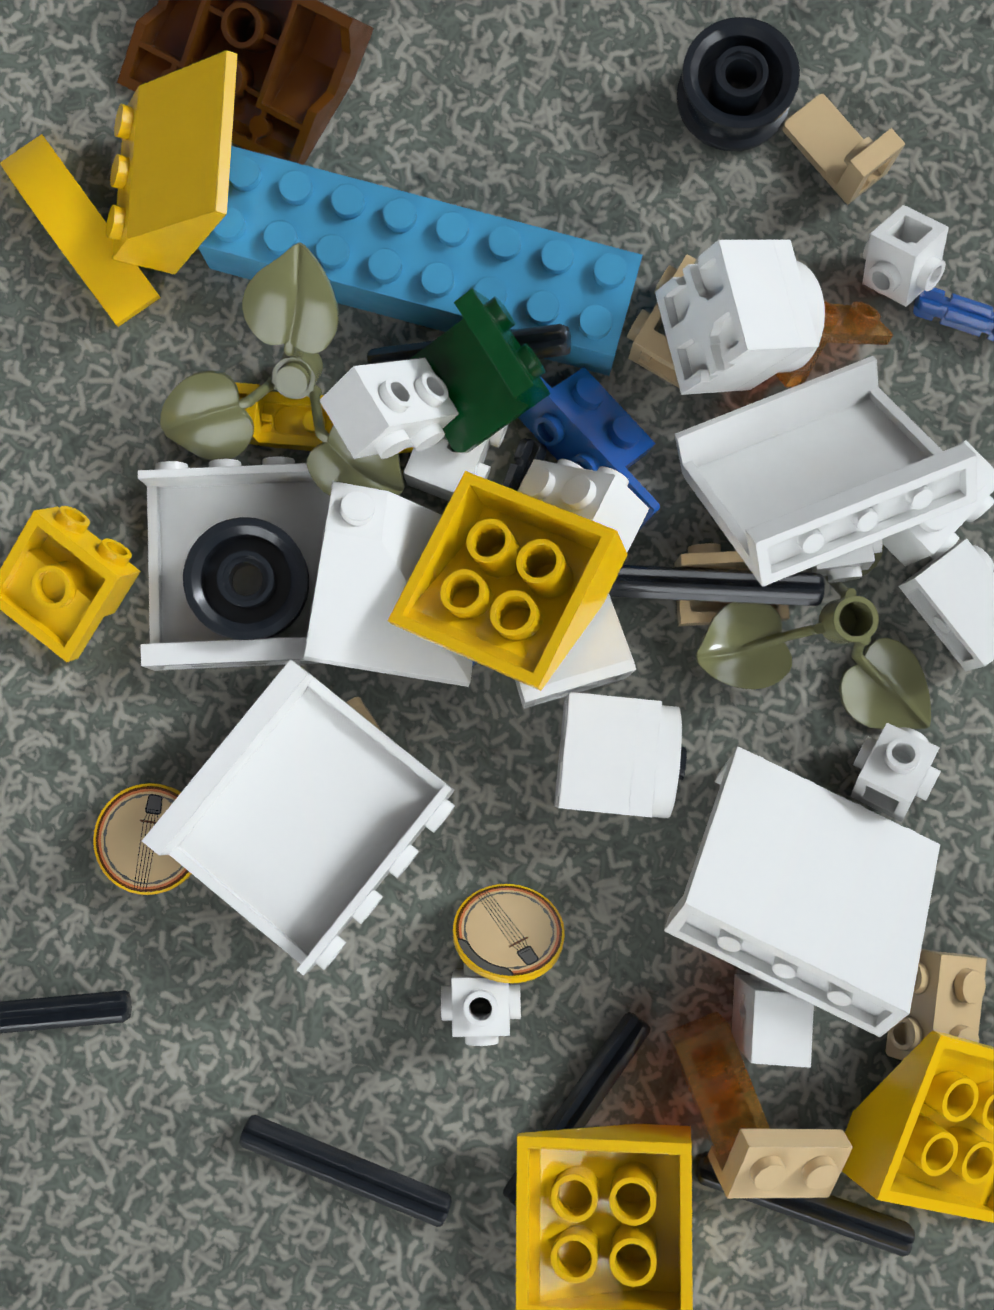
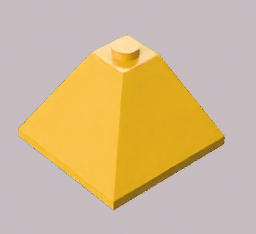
M932 1030L852 1112L845 1135L853 1148L842 1172L876 1200L994 1223V1047Z

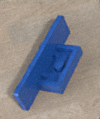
M585 367L553 388L540 376L551 394L518 418L557 460H570L584 469L597 471L599 467L604 466L623 474L629 480L627 487L649 508L638 530L639 532L660 509V504L628 471V468L642 459L656 443Z

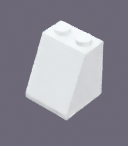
M608 594L602 607L541 691L515 680L523 709L566 697L569 692L580 693L624 680L636 670L610 595Z

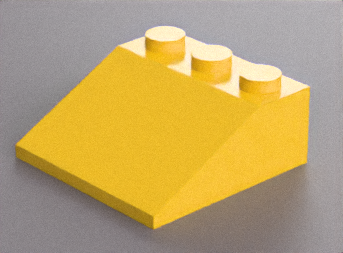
M226 50L138 86L128 105L120 104L115 119L114 135L122 139L121 155L116 154L110 175L111 187L118 189L117 205L111 206L106 225L107 238L114 239L113 260L175 275L226 216L237 69L236 53Z
M465 471L387 621L396 627L541 691L604 604L628 554L617 530Z
M624 1124L517 1134L516 1310H693L691 1126Z

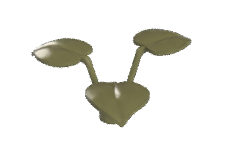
M296 243L280 257L256 273L249 281L242 299L244 318L253 334L269 345L284 344V354L275 365L272 376L251 394L239 399L237 385L228 374L213 370L194 373L182 380L165 400L161 411V429L168 438L199 457L209 460L231 459L245 451L254 434L253 420L244 409L253 406L275 389L290 399H301L308 396L311 403L315 434L323 442L317 445L307 458V468L316 485L329 496L331 495L333 481L385 490L399 496L405 487L401 475L399 453L385 459H381L379 454L354 459L335 426L333 425L330 434L325 429L322 407L319 401L322 390L316 385L323 371V362L318 353L325 350L334 339L338 329L339 311L334 291L324 269L303 243Z
M883 544L882 552L874 553L875 562L868 570H862V576L877 566L882 557ZM842 582L829 583L841 597L827 603L823 607L819 615V623L782 632L781 617L770 604L731 602L720 609L713 617L696 652L698 665L715 680L741 689H762L781 681L791 670L792 656L784 642L823 634L826 639L836 644L854 643L851 657L857 664L844 671L839 683L841 703L847 714L857 723L875 729H884L886 723L898 728L907 727L911 729H926L931 724L929 689L917 658L907 646L897 640L881 638L870 644V637L875 633L879 623L877 609L871 601L864 597L856 596V590L853 588L848 589ZM866 645H869V646L867 647V649L865 650L864 655H863L864 647H865Z

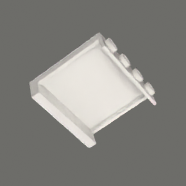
M874 356L675 433L683 477L762 587L977 501V455L965 443L943 451L878 387L877 359Z
M276 456L264 458L262 465L241 466V462L238 460L215 459L209 461V467L188 468V464L183 462L164 461L156 463L155 470H138V479L147 486L150 644H141V666L154 671L286 665L290 659L297 664H319L318 662L303 659L330 496L324 493L313 481L308 471L307 463L295 464L293 458ZM239 517H250L270 522L284 530L295 541L303 554L308 567L310 583L306 604L296 621L285 631L274 637L256 640H234L221 636L199 621L186 600L183 587V569L187 555L195 541L206 530L222 521ZM254 566L241 567L233 577L235 591L243 596L256 593L263 582L260 569Z
M290 659L143 838L142 842L159 856L170 855L299 962L301 965L297 968V971L305 975L316 964L325 970L347 943L339 937L341 932L353 918L362 924L383 898L382 895L375 891L389 872L398 878L419 853L412 846V843L425 827L434 833L454 809L455 805L448 801V798L455 790L304 668Z
M737 747L716 777L715 782L720 784V788L684 895L671 910L664 931L878 1037H882L910 1014L940 844L872 812L860 804L839 796L808 779H804L775 765L761 756Z

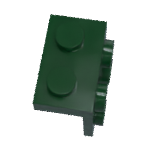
M473 288L454 302L463 319L409 359L426 358L435 375L446 385L449 398L459 414L443 428V431L451 447L459 453L470 452L551 394L540 378L545 373L540 360L527 344L520 346L510 331L515 322L505 306L496 296L489 300Z

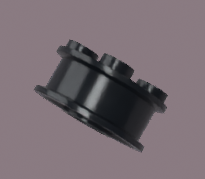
M734 17L711 24L696 36L685 55L682 74L677 87V107L683 123L698 140L710 147L723 151H745L765 143L781 128L798 90L800 67L796 52L789 40L779 30L761 20ZM727 81L743 82L747 88H734Z
M239 517L222 521L206 530L195 541L185 560L183 587L191 610L207 628L221 636L234 640L268 639L285 631L301 614L309 594V572L301 550L284 530L265 520ZM244 566H254L260 569L263 576L260 589L248 596L238 594L233 587V577L236 571Z

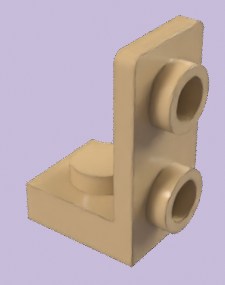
M819 94L788 118L782 128L787 137L847 205L888 173L905 146L904 141L892 128L874 142L870 137L863 139L824 94Z
M687 254L678 269L669 265L658 282L655 291L672 277L684 276L682 269L688 264H695L696 259ZM657 302L651 313L642 309L627 335L628 339L634 341L628 359L679 388L666 334L664 336L657 332L662 324Z

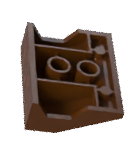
M158 0L156 6L136 21L117 83L135 92L138 86L226 50L236 53L237 69L232 143L246 150L304 165L353 83L374 28L320 0Z

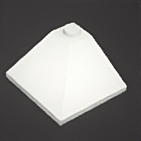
M333 481L303 660L469 687L473 660L396 627L387 621L442 516L441 514L389 491Z

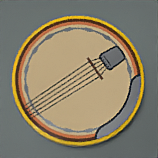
M154 783L135 785L115 795L101 811L94 829V852L103 873L118 887L135 894L154 895L176 888L192 875L170 855L159 856L142 842L143 838L180 795L181 792L167 785Z
M497 884L482 888L470 895L461 904L454 918L453 941L458 955L471 970L492 981L521 983L540 977L553 967L563 949L565 929L558 910L545 896L521 885Z

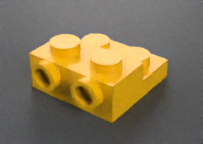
M57 506L33 511L1 566L0 610L64 661L70 662L80 657L102 619L117 611L141 571L129 562L132 553L127 547L112 539L105 538L100 540L87 530L90 520L82 512L69 506H61L60 508Z

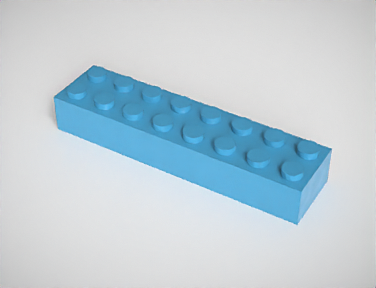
M231 146L227 214L198 247L210 269L251 280L259 270L280 257L291 246L301 242L312 252L324 269L337 303L444 332L463 319L454 302L473 288L489 300L496 296L502 302L515 322V325L510 330L554 324L568 326L571 334V352L566 356L544 359L581 369L585 367L589 371L610 376L643 256L642 254Z

